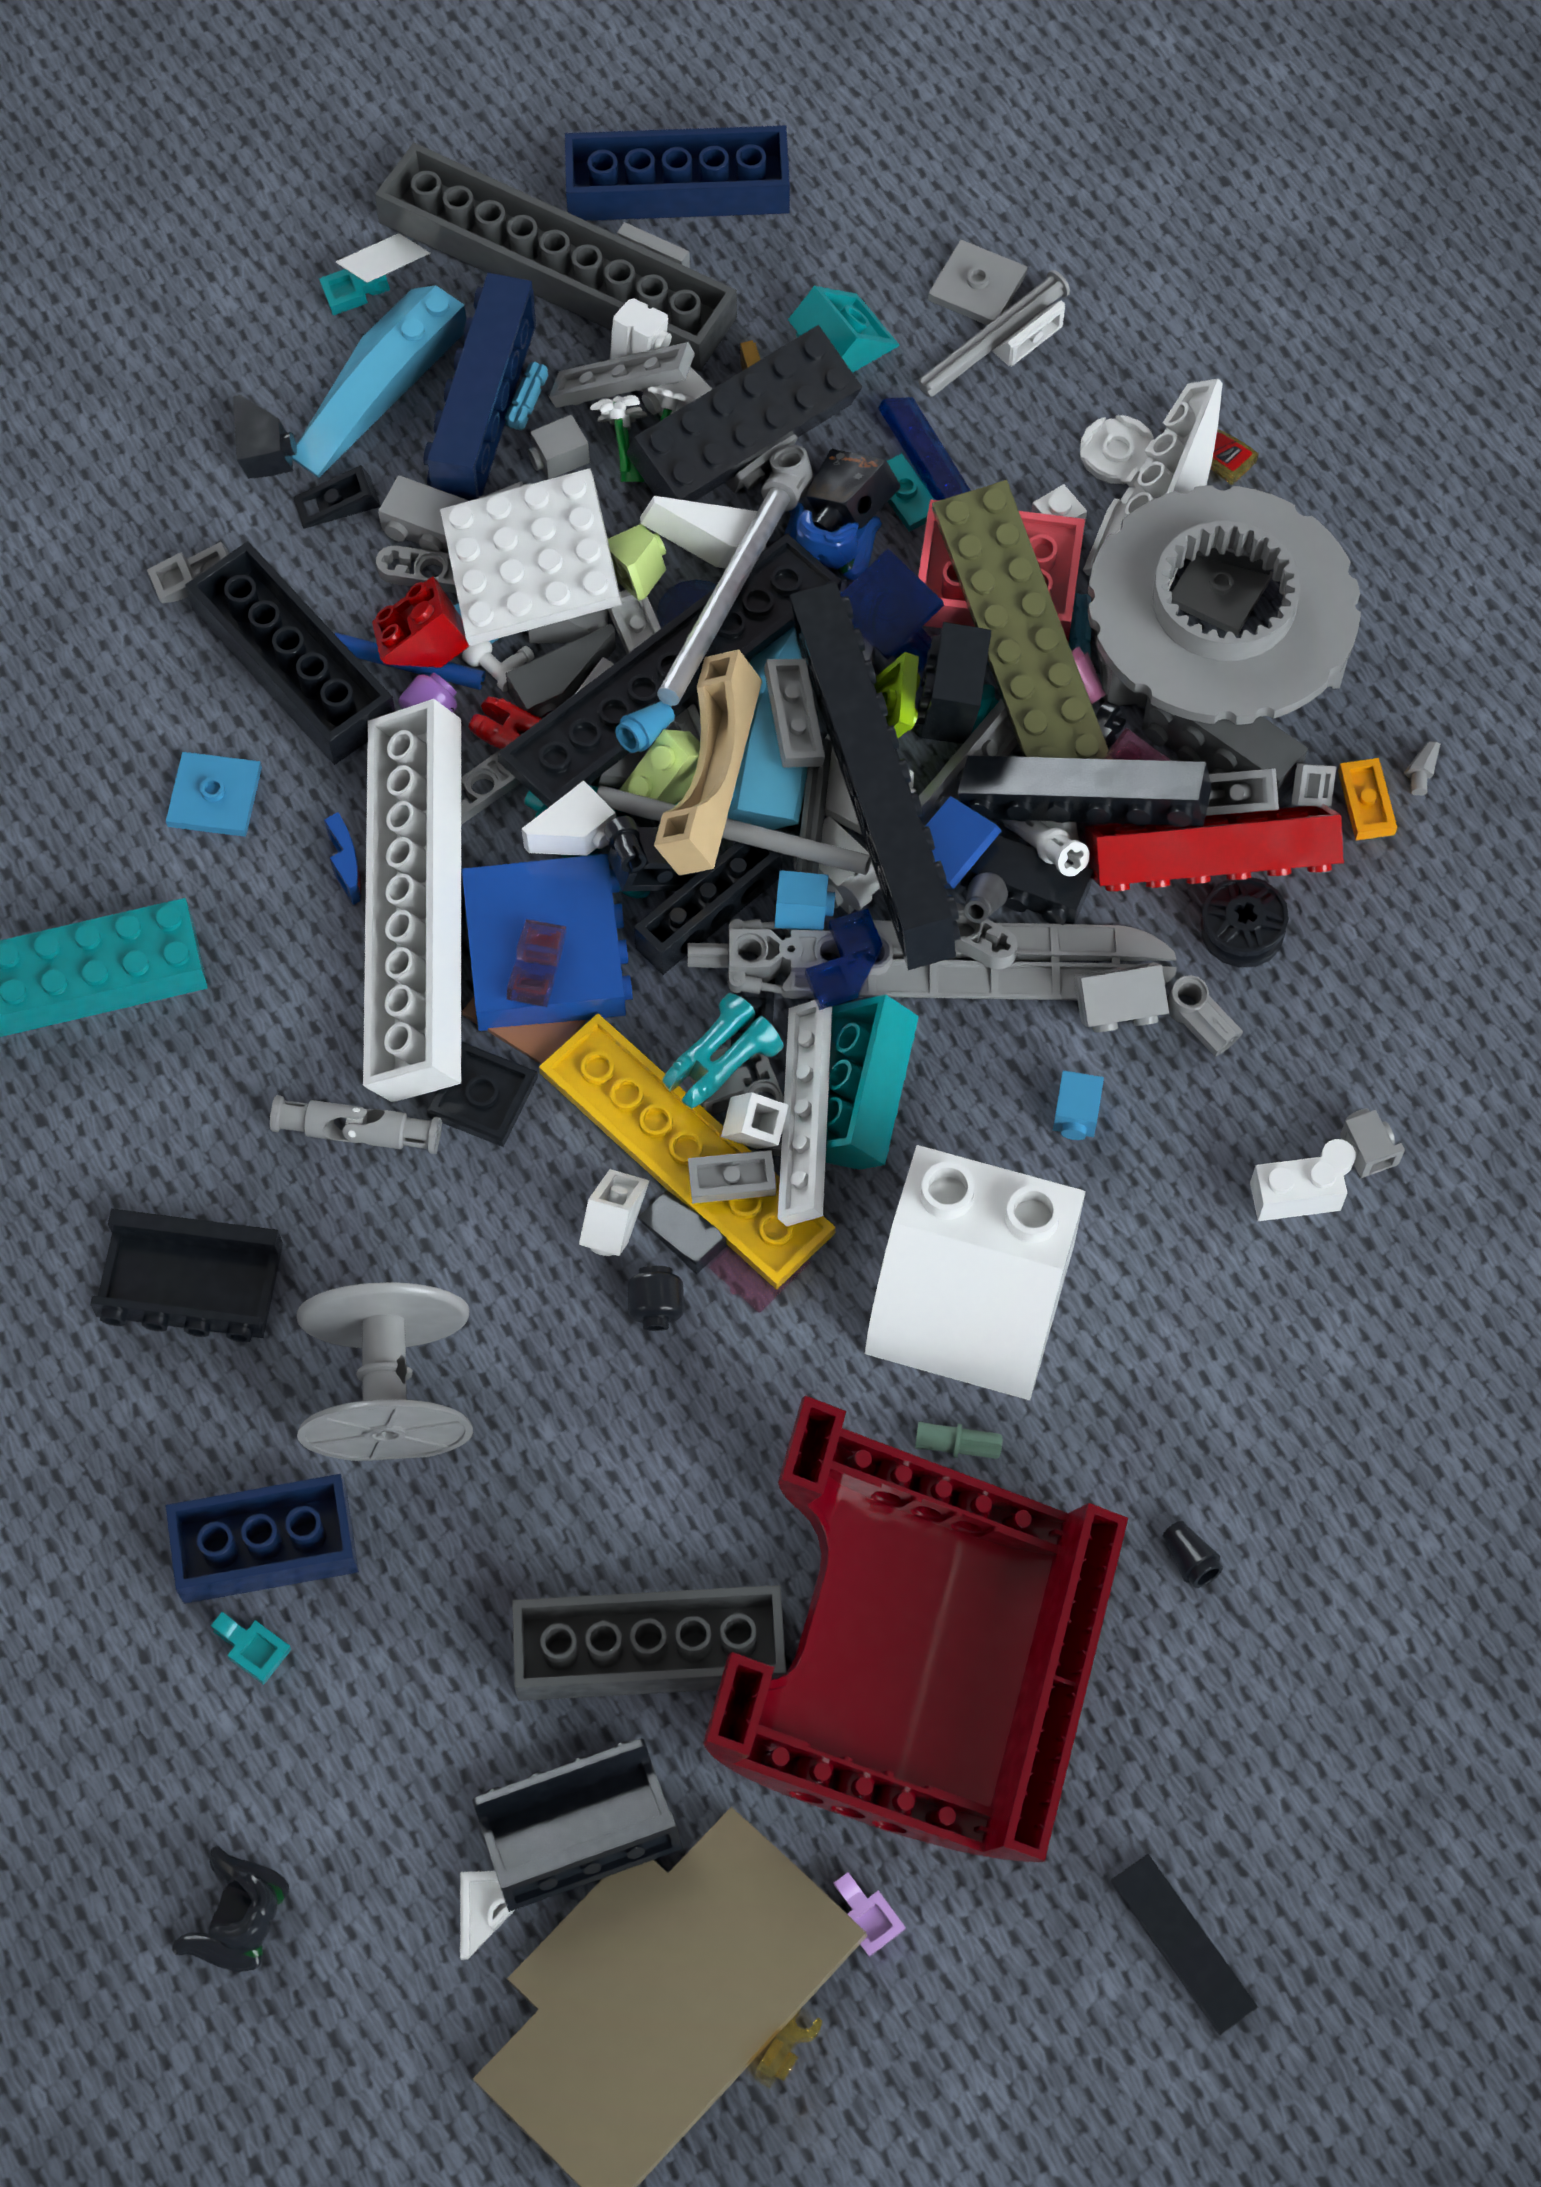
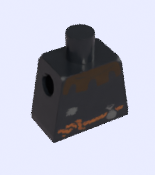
M831 449L807 491V499L817 514L813 519L814 525L819 529L834 532L838 525L844 526L854 522L859 524L858 529L863 528L901 487L888 462L885 459Z

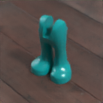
M729 992L720 1001L719 1018L696 1043L673 1063L662 1079V1082L669 1091L677 1088L689 1076L696 1082L681 1101L691 1109L706 1101L719 1090L729 1077L750 1057L757 1053L766 1057H773L784 1047L783 1041L770 1022L763 1016H759L720 1058L715 1061L710 1060L713 1053L724 1042L754 1020V1008L745 999Z

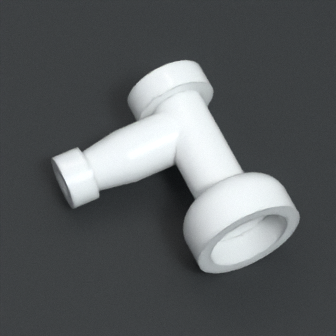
M490 641L475 644L465 649L462 659L472 667L481 665L498 681L497 686L503 692L508 691L506 672L534 659V653L528 646L522 647L518 650V653L511 655L503 662H500L491 654L493 647Z

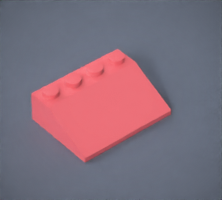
M930 499L914 601L913 625L942 628L943 622L975 627L932 511V503L939 500ZM1019 511L1067 641H1069L1085 519Z

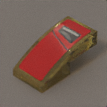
M1217 428L1210 469L1233 485L1257 463L1259 453L1239 439Z

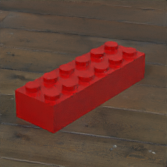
M1322 804L1321 807L1294 806L1279 808L1278 810L1207 815L1204 826H1139L1116 823L1085 826L1086 846L1090 853L1087 868L1093 869L1092 879L1099 886H1105L1106 891L1130 889V883L1146 882V887L1150 888L1166 887L1170 885V880L1186 878V883L1201 884L1210 882L1211 876L1225 874L1228 880H1243L1251 878V872L1267 871L1268 876H1285L1292 874L1291 868L1307 867L1308 872H1327L1332 870V864L1344 863L1341 814L1325 804Z

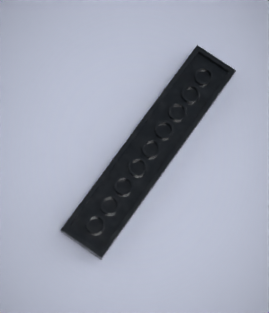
M785 534L760 554L704 658L739 649L747 661L751 660L794 626L790 601L791 594L833 582L837 583L840 591L842 580L790 535ZM714 589L499 751L498 762L549 808L582 781L589 785L628 755L630 752L621 746L616 737L615 730L620 723V719L625 715L661 701L657 696V692ZM704 658L680 702L675 706H671L675 718L698 701L697 684Z

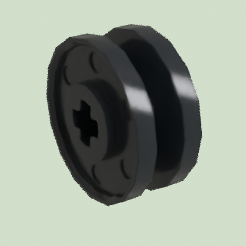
M1251 877L1243 880L1223 881L1207 895L1200 922L1202 940L1209 952L1223 963L1241 968L1256 967L1268 962L1281 949L1289 920L1287 903L1281 893L1264 880ZM1242 919L1248 920L1247 923H1241Z

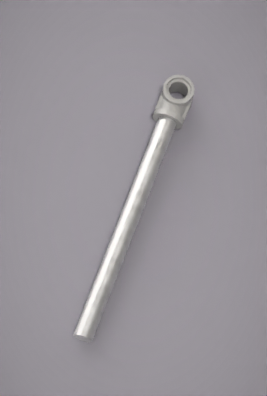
M787 445L779 448L771 455L770 463L773 472L762 486L761 493L764 501L660 686L657 696L663 703L675 706L680 702L783 512L794 509L799 499L807 496V491L814 477L807 451L802 446Z

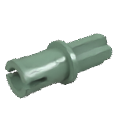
M919 1421L915 1449L954 1453V1458H958V1454L997 1459L1001 1455L1003 1437L998 1433L963 1429L960 1423H958L957 1427Z

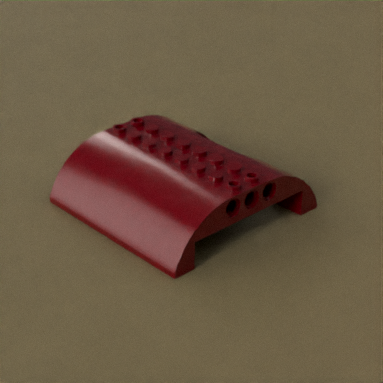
M804 1396L799 1406L778 1484L785 1498L810 1521L818 1536L821 1561L816 1586L797 1654L790 1669L782 1677L772 1679L775 1667L734 1652L728 1654L703 1742L706 1750L721 1764L757 1784L894 1834L979 1856L1024 1862H1044L1128 1517L1091 1503L1066 1513L842 1428L846 1415L845 1410Z

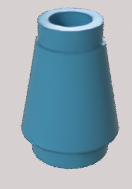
M659 701L656 704L623 716L615 730L619 743L625 750L631 753L646 751L658 738L663 729H666L674 721V711L670 705Z

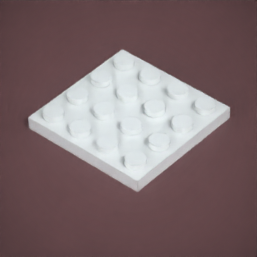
M590 468L440 509L465 636L469 646L622 605L595 481Z

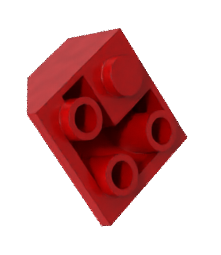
M434 576L424 583L419 582L412 586L404 598L393 606L384 607L372 621L380 659L385 665L441 668L469 647L462 618Z

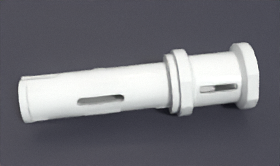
M1001 820L1007 829L1037 848L1039 857L1046 863L1055 864L1057 870L1063 875L1075 876L1087 866L1090 856L1088 847L1081 841L1071 840L1070 835L1065 830L1049 828L1041 821L1020 822ZM1067 859L1072 861L1074 864L1070 865L1068 862H1066Z

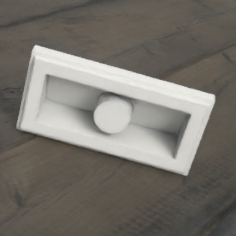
M1059 301L1042 310L995 347L992 352L1008 366H1013L1063 327L1065 303Z

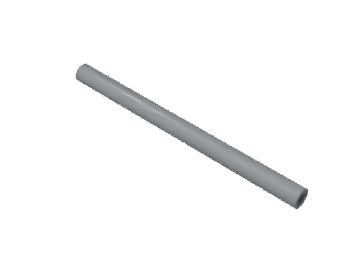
M602 785L597 791V794L613 810L659 822L664 812L676 806L675 804ZM729 818L726 820L722 838L863 875H867L871 864V855Z

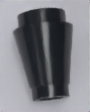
M1178 1521L1165 1530L1163 1538L1167 1542V1546L1185 1582H1191L1194 1588H1201L1219 1576L1223 1570V1566L1219 1562L1220 1555L1188 1527L1184 1521Z

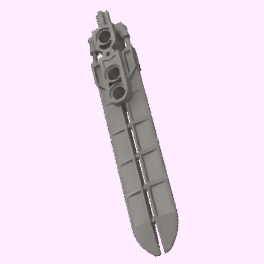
M825 916L824 930L782 929L787 937L784 940H781L772 931V929H780L774 928L775 921L761 923L760 919L746 921L734 919L729 923L728 944L688 943L687 967L728 968V987L733 993L743 991L760 994L762 990L780 993L784 998L819 999L823 997L831 999L834 996L875 997L886 994L889 997L1077 1000L1074 975L1136 965L1120 964V961H1176L1177 959L1175 952L1166 943L1152 934L1128 926L996 923L1010 930L1018 941L1015 960L1009 967L1005 969H992L978 961H961L974 959L955 949L956 957L950 958L951 960H943L908 971L892 921L835 920L831 916ZM957 923L960 936H969L974 933V929L970 925ZM981 934L980 940H979V943H978V944L981 943V939H982V938L985 939V935H984V934ZM999 944L998 947H992L991 950L998 952L1000 949H1005V946ZM743 952H753L759 958L748 961L741 958L740 954ZM827 953L835 954L840 960L828 962L822 958V955ZM873 954L879 957L881 961L870 963L864 960L862 956ZM1015 961H1050V962H1015ZM1059 961H1111V963H1070ZM1162 966L1165 985L1175 977L1177 967ZM780 973L788 976L783 986L767 983Z

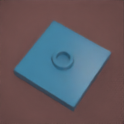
M182 752L166 818L167 827L246 837L261 774V762Z

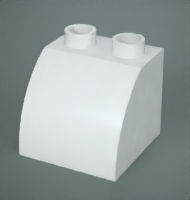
M916 1145L882 1263L868 1328L865 1354L1030 1400L1074 1248L1086 1191Z

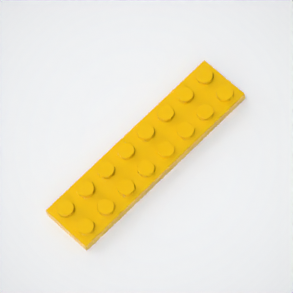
M597 1013L539 1066L540 1074L664 1188L715 1226L726 1237L727 1245L776 1290L836 1233V1227L824 1216L791 1226H785L778 1220L780 1176L776 1173V1196L692 1204L688 1158L752 1151L743 1144L722 1138L723 1125L701 1105L691 1109L683 1104L681 1101L686 1092L680 1086L669 1091L662 1082L665 1073L600 1014Z

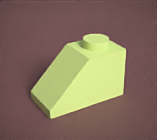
M639 524L608 538L617 582L638 601L648 596L666 571L662 558L666 554V549L658 533L653 534L645 526Z

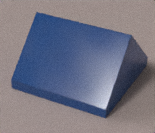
M952 796L946 800L925 825V827L929 826L933 837L935 850L932 852L935 861H941L947 880V884L944 885L945 889H954L1001 832V829L995 823Z

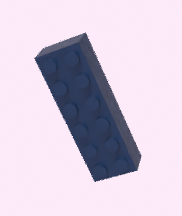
M786 125L565 133L567 211L585 221L790 214V180Z
M487 273L483 287H477L474 297V309L476 310L473 318L468 317L465 323L464 339L466 341L464 347L458 348L455 354L454 370L456 372L453 380L448 379L445 385L444 401L446 403L443 411L438 410L435 416L434 433L436 434L433 442H427L423 462L429 468L427 486L468 501L479 499V496H483L506 423L505 416L512 404L511 402L536 327L533 287L530 280Z

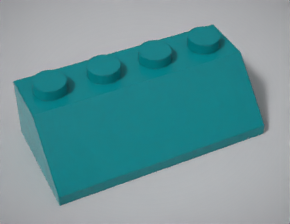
M886 994L832 1006L825 1163L858 1170L882 1166L886 1163L919 1018L918 1015Z

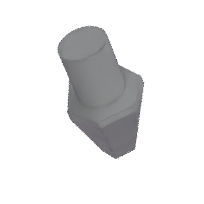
M1428 742L1404 771V775L1411 777V793L1413 795L1423 796L1427 794V778L1434 776L1441 743Z

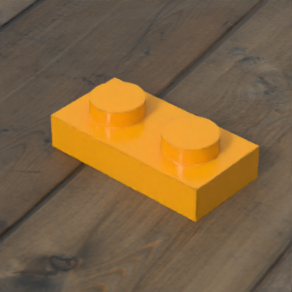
M1379 758L1340 763L1338 774L1355 840L1395 835L1397 824Z

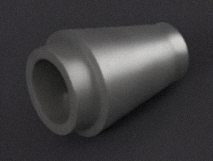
M986 872L978 874L971 879L964 908L965 916L974 923L985 921L1006 902L1008 896L1007 887L999 875Z

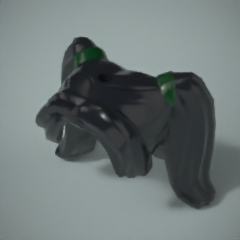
M215 1846L210 1852V1867L212 1871L225 1878L228 1885L225 1887L219 1906L212 1917L209 1934L191 1932L182 1935L173 1943L172 1951L176 1955H193L210 1964L235 1972L255 1970L261 1964L263 1954L262 1943L269 1932L271 1921L277 1912V1905L283 1903L284 1898L289 1893V1884L276 1871L250 1861L238 1859L227 1854L221 1847Z

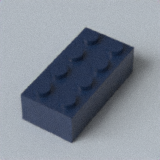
M341 1474L165 1505L175 1588L184 1604L359 1572L347 1488Z

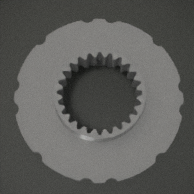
M1213 485L1197 486L1190 493L1181 494L1173 491L1138 507L1122 520L1121 530L1118 533L1109 534L1096 556L1089 580L1088 595L1091 597V602L1088 607V620L1090 627L1094 631L1102 687L1106 693L1104 696L1105 702L1108 701L1119 706L1137 704L1138 707L1145 706L1148 696L1151 701L1150 704L1188 720L1215 724L1218 720L1226 719L1232 721L1235 725L1253 723L1260 716H1269L1273 719L1283 716L1309 703L1329 686H1332V689L1340 688L1346 664L1356 640L1361 612L1355 607L1360 596L1357 579L1352 578L1348 573L1351 562L1345 551L1330 531L1313 516L1300 515L1296 511L1295 505L1291 502L1256 489L1232 486L1228 490H1219ZM1211 548H1216L1220 554H1225L1228 548H1232L1235 556L1238 557L1247 552L1251 562L1259 559L1264 561L1263 570L1274 569L1272 579L1273 581H1280L1279 593L1284 595L1277 618H1270L1268 628L1262 625L1257 626L1256 635L1251 634L1248 630H1243L1241 638H1236L1232 632L1228 631L1224 638H1220L1215 629L1204 634L1202 633L1201 624L1198 623L1190 627L1188 625L1189 616H1177L1179 606L1178 604H1171L1173 594L1168 589L1170 579L1174 577L1175 568L1181 569L1185 558L1191 561L1195 560L1197 551L1208 556Z

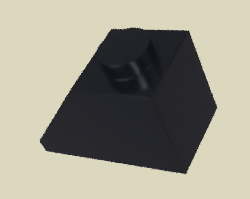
M242 395L233 396L236 458L248 479L292 472V456L297 454V445L293 433H287L279 418Z

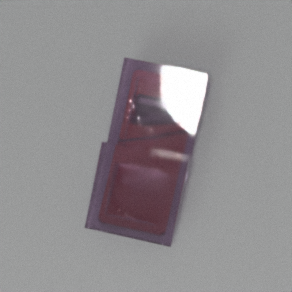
M526 919L517 945L516 962L507 986V1000L544 1007L548 1006L563 950L566 926Z

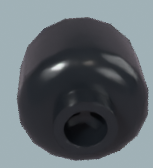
M666 1266L642 1267L639 1269V1274L629 1280L628 1314L633 1320L643 1323V1329L649 1331L667 1330L670 1322L678 1320L683 1315V1281L678 1275L673 1274L672 1268Z

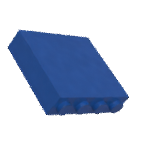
M608 854L462 869L478 1031H486L488 1028L590 1020L597 1013L603 1018L626 1016L625 1000H633L630 975L622 976L621 964H628L626 939L618 940L617 929L624 928L622 904L613 903L612 893H620L614 870L609 869ZM533 930L559 935L561 940L557 956L525 951L529 931ZM517 978L549 984L545 1002L538 1003L513 998L512 995Z

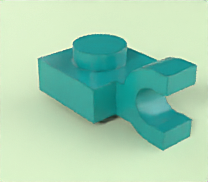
M347 269L319 278L333 316L367 304V293L374 296L390 291L386 274L368 283Z
M221 1612L211 1625V1628L214 1629L213 1633L234 1646L227 1655L228 1659L263 1685L291 1651L290 1645L256 1620L248 1630H245L233 1619Z

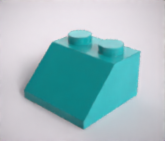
M814 286L788 319L797 331L796 337L819 325L852 373L899 346V343L856 293Z

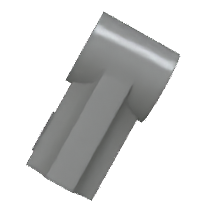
M1188 975L1179 978L1174 983L1167 1000L1170 1017L1177 1022L1183 1023L1215 1057L1221 1055L1242 1036L1243 1031L1209 996L1208 987L1202 979ZM1179 996H1190L1195 1000L1196 1004H1184L1179 999Z

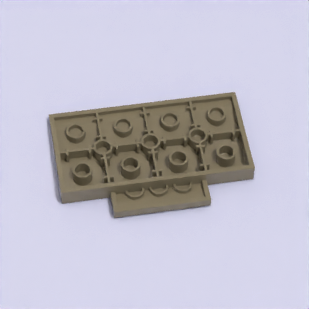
M730 1807L669 1873L654 1860L604 1877L517 1967L507 1980L538 2011L482 2068L473 2080L579 2187H637L865 1940L867 1933L735 1809Z

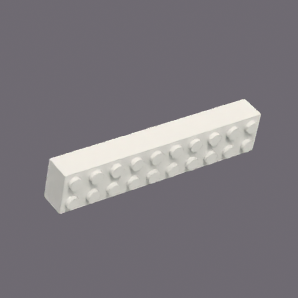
M435 699L368 721L363 1086L390 1102H397L461 1084V718Z

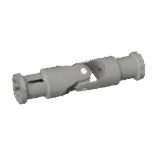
M276 1095L270 1113V1130L272 1132H279L280 1129L305 1132L307 1137L351 1143H366L372 1146L402 1149L403 1146L428 1149L430 1154H437L442 1131V1120L439 1117H433L432 1120L409 1118L407 1113L381 1109L371 1110L359 1106L310 1100L308 1104L286 1101L283 1096ZM347 1118L343 1131L335 1125L334 1119Z

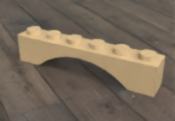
M739 649L704 658L697 684L701 737L696 772L691 786L683 799L673 809L662 814L654 846L678 875L710 870L715 867L762 684V679Z

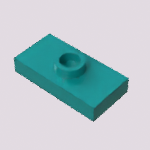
M901 453L887 461L901 485L900 489L888 503L910 532L927 523L930 499H936Z

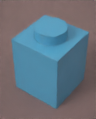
M780 870L774 928L824 930L825 916L833 917L835 892L827 891L829 875Z
M1062 1071L1053 1131L1061 1132L1063 1137L1071 1140H1083L1086 1136L1094 1137L1104 1077Z

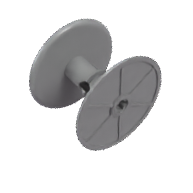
M381 1282L331 1289L303 1302L297 1310L296 1317L299 1326L307 1334L327 1343L362 1348V1367L357 1370L356 1376L358 1380L362 1381L363 1401L333 1406L308 1417L298 1429L297 1438L300 1444L308 1450L332 1458L369 1461L430 1457L454 1450L469 1441L473 1435V1426L465 1415L444 1405L407 1400L406 1381L412 1377L413 1372L410 1367L406 1366V1347L438 1341L460 1330L467 1322L470 1314L469 1306L465 1300L454 1293L436 1287L412 1283Z

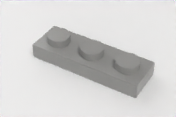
M767 659L764 672L782 767H821L825 755L806 659Z

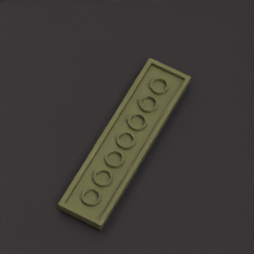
M1004 480L933 502L932 511L974 625L977 628L992 630L987 660L1023 757L1112 759L1008 481Z

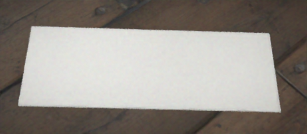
M398 233L336 261V263L368 283L430 253Z

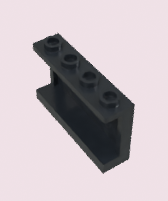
M111 1208L108 1226L112 1236L98 1296H92L90 1303L96 1317H100V1321L113 1326H123L126 1321L142 1322L144 1328L160 1332L166 1331L168 1326L184 1328V1332L197 1337H207L210 1331L226 1333L228 1339L237 1342H250L252 1337L264 1338L283 1246L278 1230Z
M643 1738L632 1742L624 1741L618 1743L612 1749L590 1757L576 1758L562 1767L548 1772L534 1773L525 1780L506 1787L492 1788L483 1795L472 1799L509 1912L682 1850L675 1820L667 1806Z

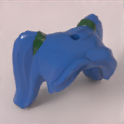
M798 502L794 509L789 510L790 520L784 535H790L823 565L837 569L841 575L848 579L856 580L864 575L871 559L875 535L882 525L879 517L874 516L861 529H858L859 524L854 522L848 523L834 532L819 529L814 525L811 511L806 510L801 503Z

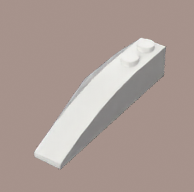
M1219 379L1186 385L1163 421L1167 428L1155 440L1152 439L1144 451L1148 458L1139 471L1132 470L1125 482L1129 487L1121 500L1114 499L1109 506L1083 568L1086 575L1091 576L1096 556L1109 534L1118 533L1121 530L1122 520L1143 504L1167 493L1176 491L1181 494H1187L1197 486L1207 485L1219 420L1222 382ZM1175 568L1174 577L1176 575L1178 568ZM1173 577L1172 579H1170L1168 591H1169L1170 588H1171V585H1172V583H1173L1174 577Z

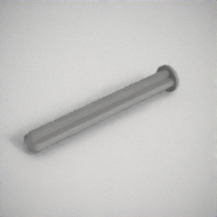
M1055 270L1048 272L1046 280L923 375L918 381L921 391L928 397L935 396L1060 296L1063 298L1067 297L1070 294V288L1066 279Z

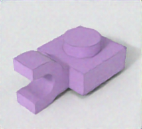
M849 1872L834 1882V1886L852 1909L848 1915L867 1933V1937L860 1945L869 1957L906 1930V1927L879 1890L867 1899Z

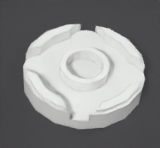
M1116 415L1115 419L1107 420L1104 417L1097 419L1086 428L1080 443V458L1086 470L1097 479L1111 484H1127L1125 481L1132 470L1139 471L1148 458L1144 451L1154 437L1150 429L1139 420L1122 415Z

